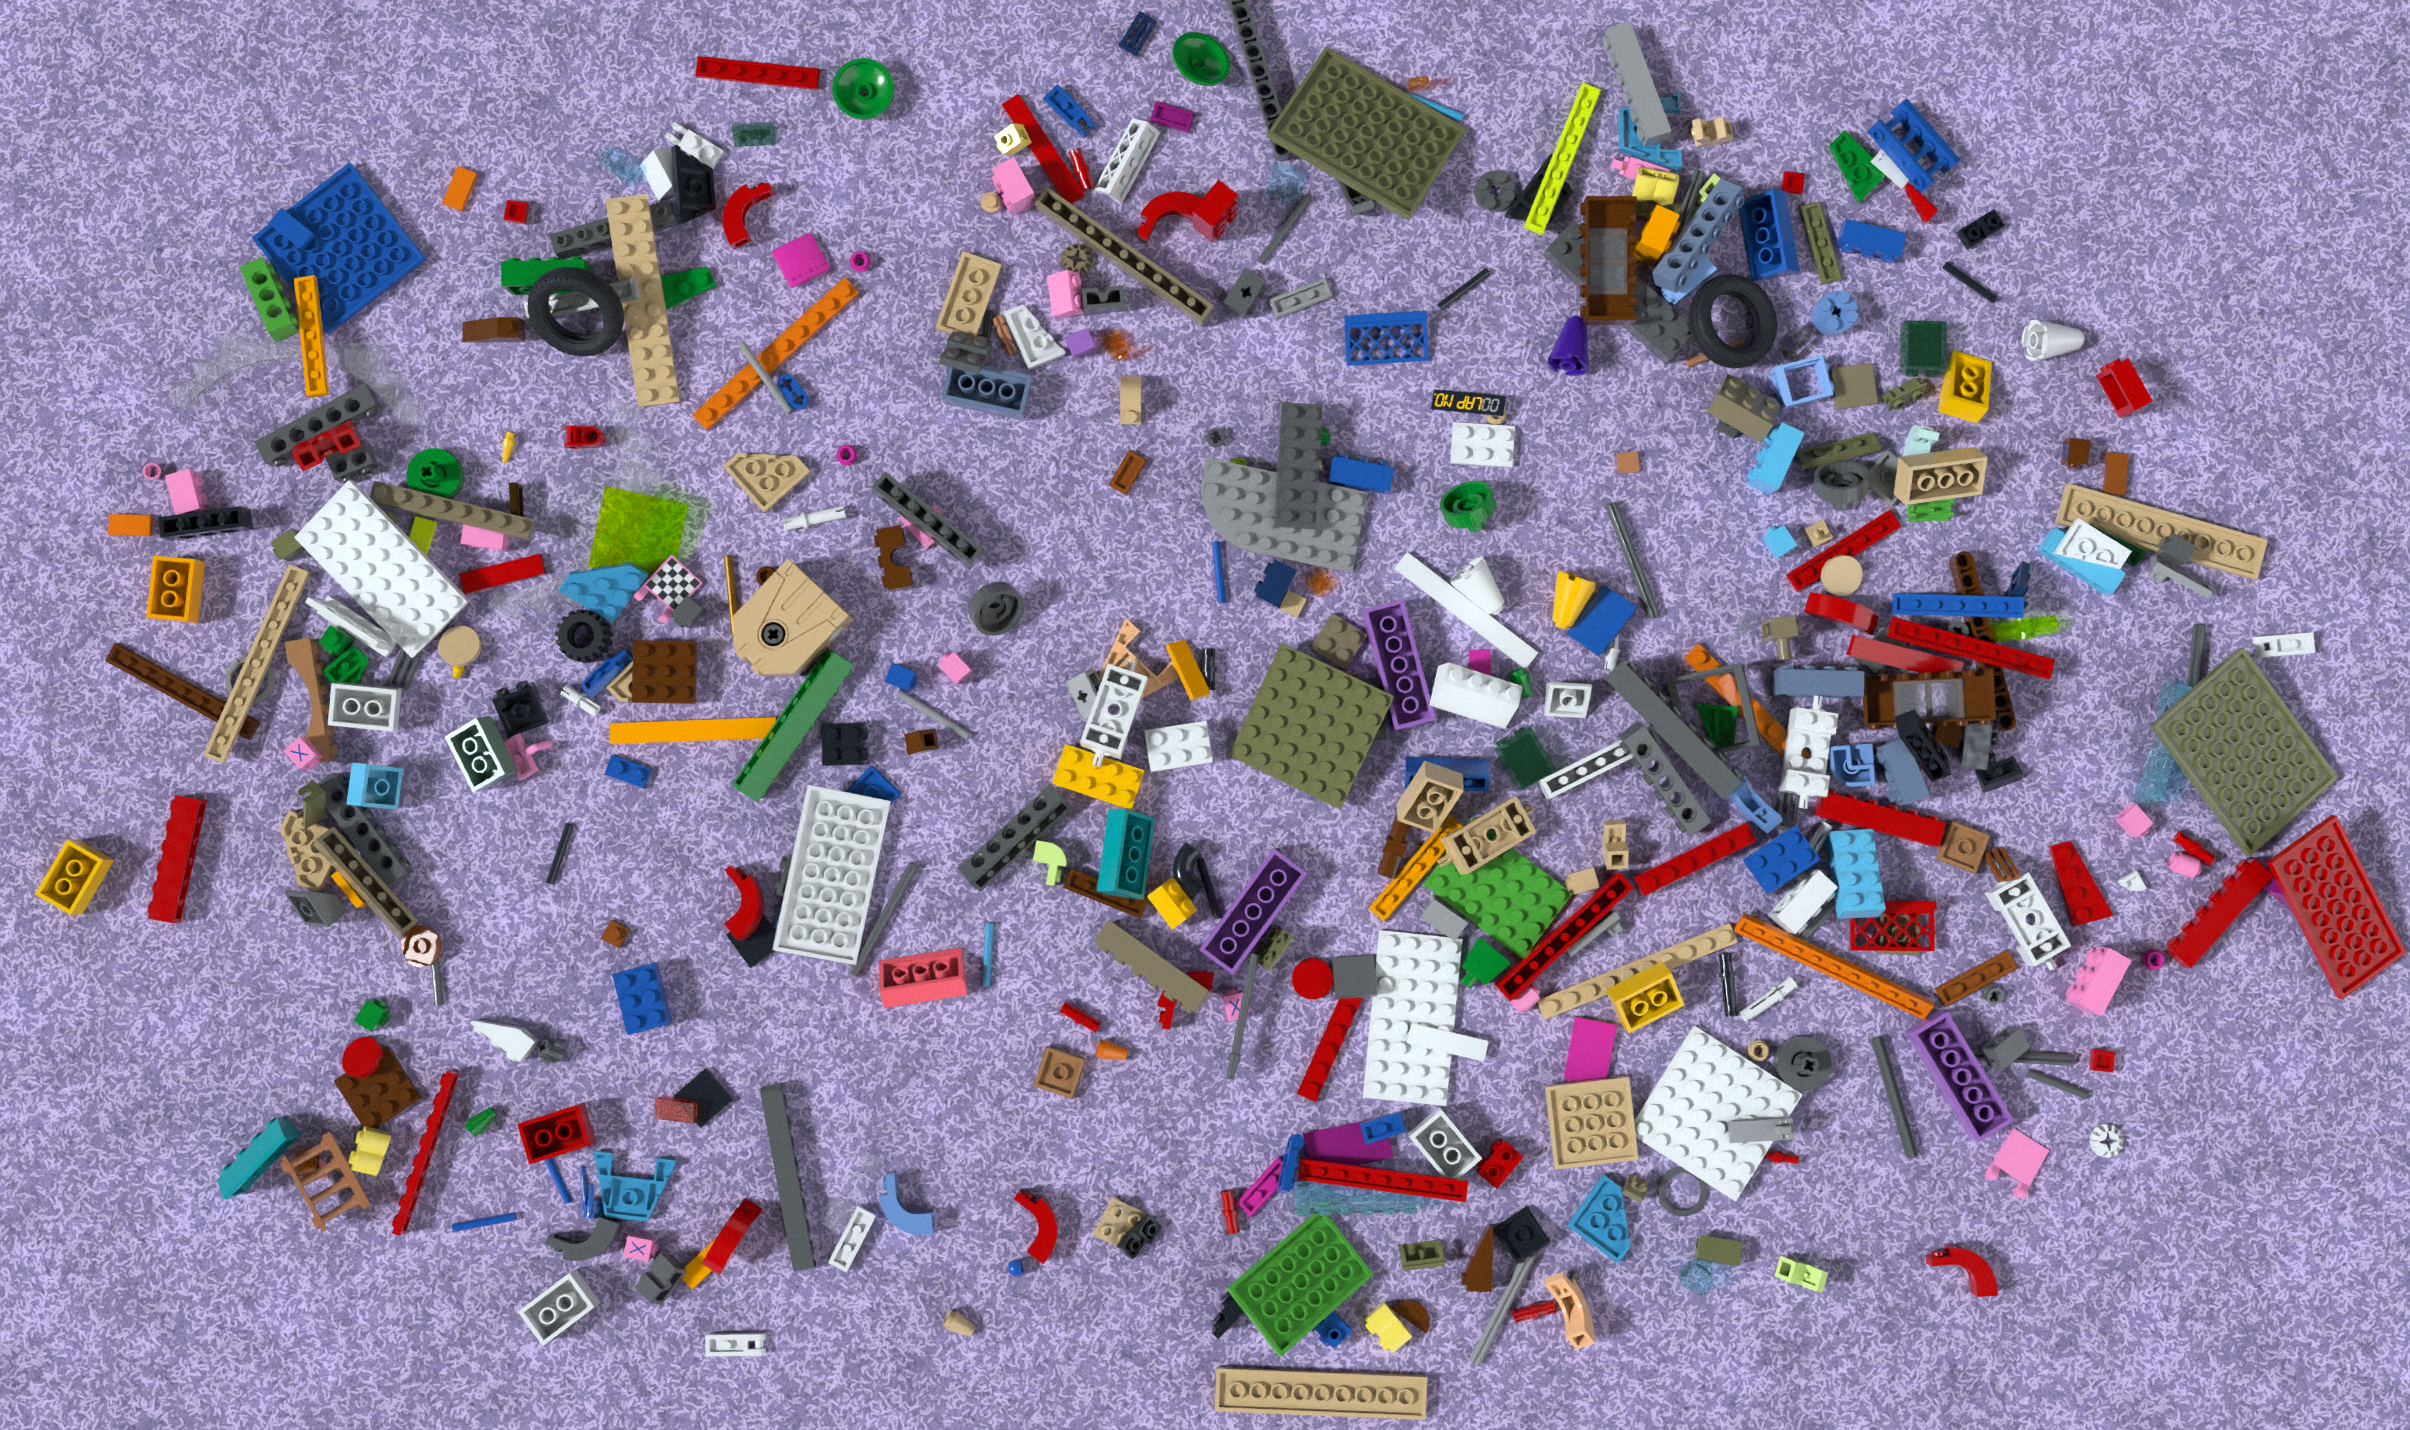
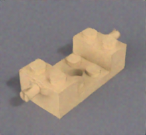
M1517 796L1509 797L1467 825L1443 836L1440 840L1446 849L1447 855L1437 860L1438 863H1441L1439 866L1442 868L1452 862L1460 875L1469 874L1535 834L1537 831L1528 817L1529 814L1534 812V809H1531L1533 807L1529 804L1523 808ZM1489 829L1494 830L1496 834L1493 841H1490L1486 836Z

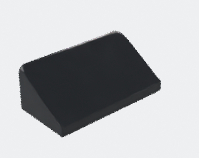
M2014 757L1995 763L1989 770H1975L1983 793L2020 781L2023 777V771Z

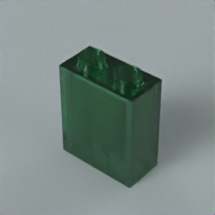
M1905 320L1900 324L1899 373H1906V377H1917L1919 374H1926V377L1935 378L1946 371V321Z
M1524 726L1514 731L1515 736L1507 739V737H1504L1495 742L1497 746L1493 748L1518 792L1556 771L1532 728L1525 729Z

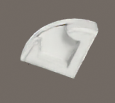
M2137 870L2117 880L2127 890L2143 891L2147 889Z

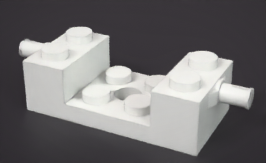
M1131 659L1128 660L1126 669L1108 664L1080 741L1082 747L1091 749L1096 753L1092 763L1093 766L1100 767L1104 756H1111L1121 760L1136 710L1148 683L1147 676L1133 672L1137 664L1134 660L1133 663ZM1111 705L1120 707V712L1117 715H1111L1108 712V708Z
M1814 696L1812 708L1796 707L1790 709L1779 791L1800 795L1798 808L1808 809V799L1810 796L1822 798L1827 797L1830 776L1826 775L1830 738L1831 735H1836L1838 714L1821 709L1823 698L1821 696ZM1804 747L1811 750V757L1809 759H1805L1801 755Z
M1999 868L2001 874H2002L2003 877H2004L2005 875H2004L2003 871H2001V869ZM2019 872V879L1997 883L1995 887L1984 892L1994 910L2001 911L2020 945L2016 948L2025 964L2037 966L2045 961L2049 970L2056 968L2057 965L2052 957L2070 947L2071 944L2029 872ZM2029 913L2035 916V922L2032 925H2028L2026 922V916Z

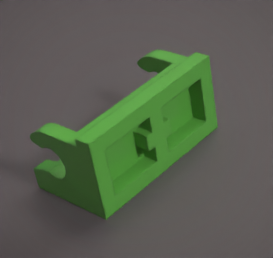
M1954 498L1908 504L1907 521H1949V518L1954 516V512H1951Z

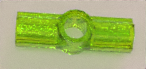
M2055 615L2038 618L2016 619L2013 622L1991 625L1995 642H2002L2014 639L2017 641L2031 639L2039 635L2053 634L2058 632L2059 625Z

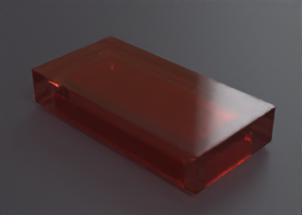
M657 1097L655 1099V1119L694 1124L697 1122V1101Z

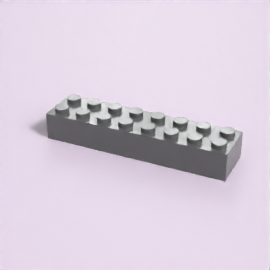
M1573 219L1546 249L1543 256L1580 288L1581 285H1584V277H1580V266L1584 264V256H1580V245L1584 244V236H1580V225ZM1591 237V259H1618L1594 237ZM1591 266V287H1623V266ZM1634 274L1636 276L1634 316H1637V321L1634 325L1622 326L1666 364L1692 335L1689 322Z
M1621 661L1604 679L1723 800L1732 796L1746 782L1744 772L1737 766L1733 768L1728 763L1730 758L1724 752H1718L1714 748L1716 744L1708 736L1703 737L1699 733L1701 729L1693 721L1688 722L1684 718L1686 714L1678 706L1673 707L1669 703L1671 701L1670 697L1665 692L1658 691L1655 688L1656 683L1649 676H1643L1640 673L1642 669L1634 661Z

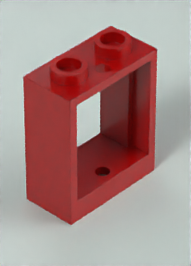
M2120 358L2101 367V373L2096 375L2119 418L2153 402L2129 358L2123 361Z

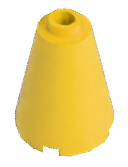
M1558 570L1552 621L1556 622V627L1567 630L1568 626H1573L1596 589L1598 582L1588 578L1585 579L1570 572Z

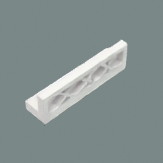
M1132 118L1094 190L1108 195L1115 202L1122 204L1160 132L1149 122ZM1136 126H1140L1137 132L1132 134ZM1129 145L1128 149L1123 152L1125 146ZM1120 162L1118 167L1113 170L1114 166ZM1110 180L1107 188H1103L1105 183Z

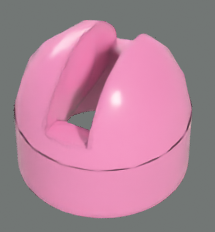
M148 463L143 468V474L150 480H156L160 478L162 470L157 464ZM152 467H156L155 477H151Z

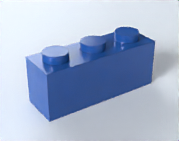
M1846 219L1841 224L1836 248H1840L1843 253L1852 254L1857 252L1861 253V256L1864 258L1878 257L1882 258V262L1893 263L1902 256L1907 233Z
M1337 454V457L1333 456L1328 479L1329 484L1389 494L1394 467H1390V463L1378 462V464H1374L1365 458L1352 460L1349 459L1350 456Z

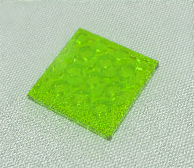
M604 486L587 567L595 568L608 565L611 567L631 562L648 572V577L645 579L648 580L670 555L677 559L689 504Z

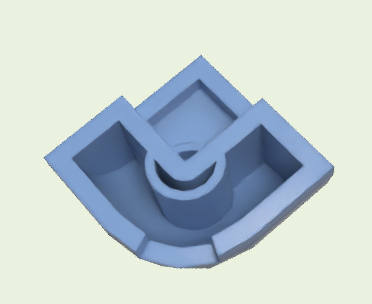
M1873 743L1829 747L1831 772L1838 782L1852 787L1876 785Z

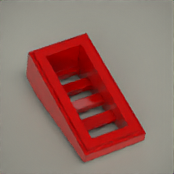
M1910 183L1904 186L1905 193L1922 222L1926 224L1938 212V209Z

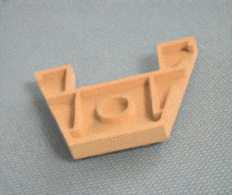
M1126 618L1102 667L1099 678L1103 679L1108 664L1126 669L1128 660L1131 659L1132 663L1134 660L1137 664L1133 672L1148 677V683L1142 697L1144 698L1180 679L1172 661L1156 676L1126 648L1140 633V630Z

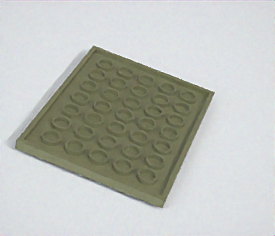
M1325 47L1268 131L1266 138L1410 221L1461 140L1466 128L1330 48Z
M2244 647L2237 648L2150 725L2153 732L2245 856H2252L2338 779L2336 773Z

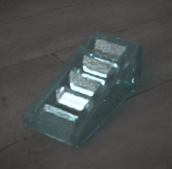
M610 145L597 160L599 164L630 188L643 174L642 170ZM614 154V158L609 164H606L605 162ZM619 159H621L618 165L613 169L612 167L615 165V163ZM627 164L628 166L619 174L620 170Z

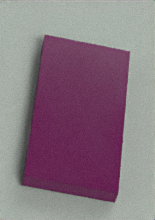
M1375 1118L1303 1133L1308 1159L1362 1165L1393 1158L1389 1138L1366 1145L1359 1123Z

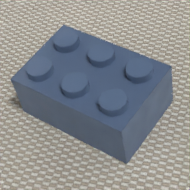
M1896 738L1873 747L1874 762L1880 768V780L1883 784L1886 783L1888 787L1887 796L1891 803H1894L1895 806L1908 805L1930 796L1916 760L1901 738Z

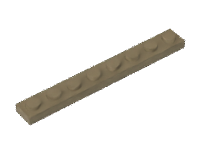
M374 481L369 496L376 504L527 541L531 539L536 522L530 518Z

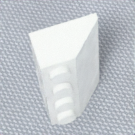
M1448 662L1438 666L1429 706L1505 729L1519 706L1523 686Z

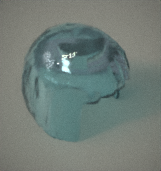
M1692 1259L1681 1266L1677 1277L1686 1289L1703 1297L1713 1284L1714 1272L1707 1261Z

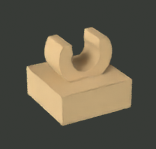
M1824 520L1804 529L1813 548L1833 538Z

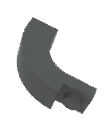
M1336 179L1343 201L1352 217L1366 214L1372 208H1375L1372 199Z
M605 1214L598 1218L594 1232L588 1239L576 1241L552 1233L547 1237L545 1245L551 1246L550 1249L556 1252L565 1251L562 1258L564 1260H587L600 1254L614 1242L619 1234L623 1220L605 1217Z

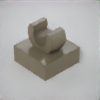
M1630 1173L1626 1179L1622 1194L1641 1203L1645 1198L1649 1181H1644L1638 1175Z

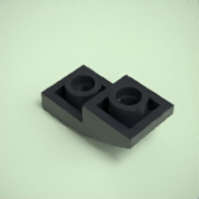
M1993 209L1960 229L1956 234L1966 250L2005 227V224L1996 210Z
M1146 1214L1130 1228L1117 1244V1247L1128 1258L1134 1260L1145 1243L1151 1244L1162 1226L1150 1214Z

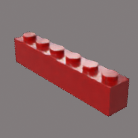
M1828 789L1827 797L1817 798L1813 816L1862 829H1873L1874 832L1931 847H1940L1946 823L1939 821V817L1927 815L1926 818L1921 817L1919 812L1908 809L1906 812L1898 811V806L1887 804L1886 807L1879 806L1878 801L1866 799V802L1858 800L1859 796L1846 794V797L1838 795L1839 791Z
M175 795L171 801V815L166 823V838L161 845L162 857L157 864L158 875L152 887L153 898L148 905V919L168 923H181L207 800Z
M1742 822L1632 876L1631 879L1639 895L1646 896L1756 842V839L1748 823Z
M2256 859L2241 860L2235 867L2237 870L2232 875L2230 874L2223 879V886L2209 895L2207 904L2200 906L2194 913L2196 916L2191 921L2189 920L2182 925V932L2167 942L2168 947L2165 949V952L2183 968H2192L2273 877Z

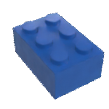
M1795 825L1743 859V862L1769 897L1819 864L1821 859Z
M658 962L612 974L627 1035L673 1023Z

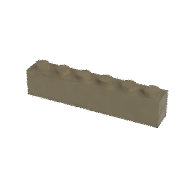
M334 826L316 839L314 846L398 939L411 930L412 927L416 926L419 921Z
M1109 919L1094 939L1099 943L1097 947L1106 954L1110 951L1116 955L1114 960L1123 966L1127 963L1132 967L1130 970L1139 978L1142 975L1149 979L1147 983L1156 990L1160 987L1166 991L1163 995L1173 1002L1177 999L1182 1003L1180 1007L1189 1014L1192 1011L1198 1014L1212 995V992Z

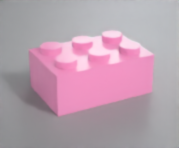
M2094 946L2093 949H2089L2086 953L2085 959L2087 961L2085 965L2076 972L2075 977L2077 980L2074 985L2067 989L2065 1001L2088 1014L2103 1016L2132 960L2110 948Z

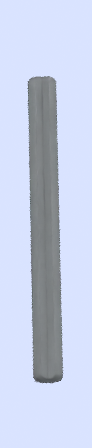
M1535 1254L1518 1264L1470 1357L1472 1364L1476 1366L1481 1365L1536 1258Z

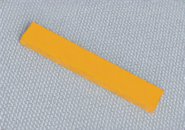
M312 275L294 278L306 396L313 398L330 395L317 277Z
M1449 814L1437 832L1433 833L1369 906V909L1385 922L1446 851L1440 838L1457 828L1463 827V825Z

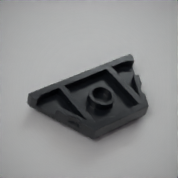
M674 145L671 147L676 222L677 225H681L716 209L714 177L711 167L701 163L692 154L688 156L680 150V146Z
M1552 154L1549 155L1505 214L1506 218L1526 222ZM1566 181L1563 184L1547 226H1549L1573 193L1569 183Z

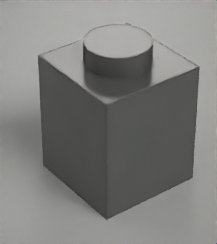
M2171 534L2160 540L2158 544L2159 550L2156 555L2177 566L2187 564L2196 545L2176 534Z
M687 595L673 610L671 615L675 617L673 621L679 627L691 629L706 612V609Z

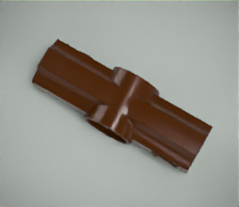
M1397 814L1395 815L1390 834L1386 837L1387 841L1385 847H1383V855L1377 869V874L1392 879L1395 878L1400 859L1404 856L1408 843L1407 837L1412 826L1398 821Z

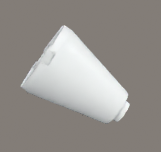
M2039 319L2029 321L2031 324L2025 326L2022 334L2023 348L2027 346L2028 355L2025 356L2030 361H2039L2078 350L2085 340L2082 331L2079 329Z
M1482 556L1470 561V565L1465 569L1462 567L1450 579V583L1487 614L1493 613L1495 615L1504 608L1503 604L1505 601L1485 559Z

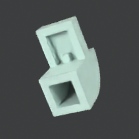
M1914 425L1907 436L1903 456L1930 453L1931 445L1938 441L1940 433L1934 432V429Z

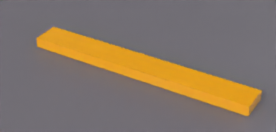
M777 717L609 723L610 744L764 739L776 722Z

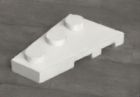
M1024 305L1004 311L1006 321L1028 370L1066 355L1062 347L1060 348L1054 338L1041 327L1037 319Z
M2076 518L2053 554L2121 569L2132 551L2081 519Z

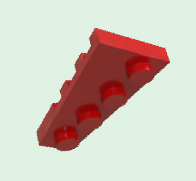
M2065 841L2050 845L2049 849L2071 926L2074 927L2114 916L2073 843Z

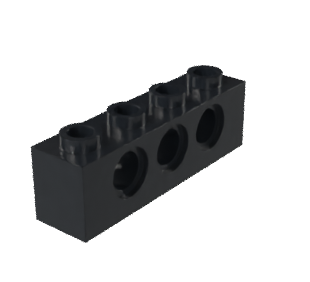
M243 506L158 517L160 538L169 541L253 530L251 509Z
M1914 709L1895 716L1899 737L1931 782L1952 775L1947 754L1917 711Z

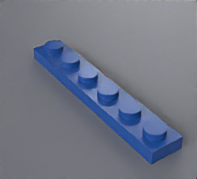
M1893 593L1892 614L2023 618L2024 597Z

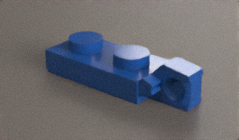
M625 648L613 658L609 656L581 683L586 694L593 698L596 694L600 693L622 669L633 661V656Z

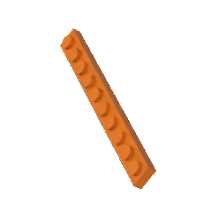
M845 277L756 357L768 375L859 294ZM749 363L692 415L705 430H709L763 380Z
M1745 912L1735 924L1734 932L1922 1020L1926 1018L1934 1007L1933 1000Z

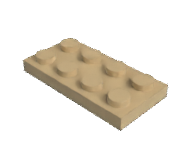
M962 251L935 327L936 330L950 335L953 331H961L977 337L1002 264Z

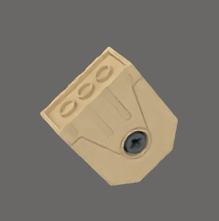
M787 559L776 570L777 572H774L733 615V646L737 649L736 654L742 660L748 663L751 662L753 664L751 668L763 677L765 675L769 677L801 676L854 620L794 562Z

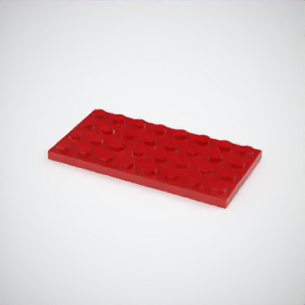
M2330 815L2267 861L2275 880L2337 998L2343 1000L2407 953L2337 816Z

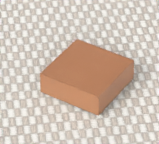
M1638 451L1616 454L1618 474L1640 472Z

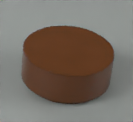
M769 566L760 568L756 574L757 582L762 586L776 571Z

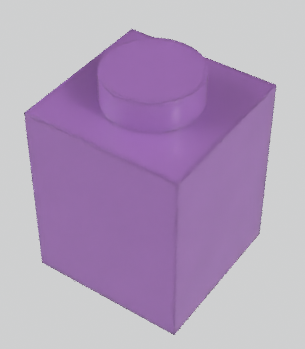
M1088 328L1065 337L1073 360L1096 351L1095 344H1098L1094 332L1089 333Z

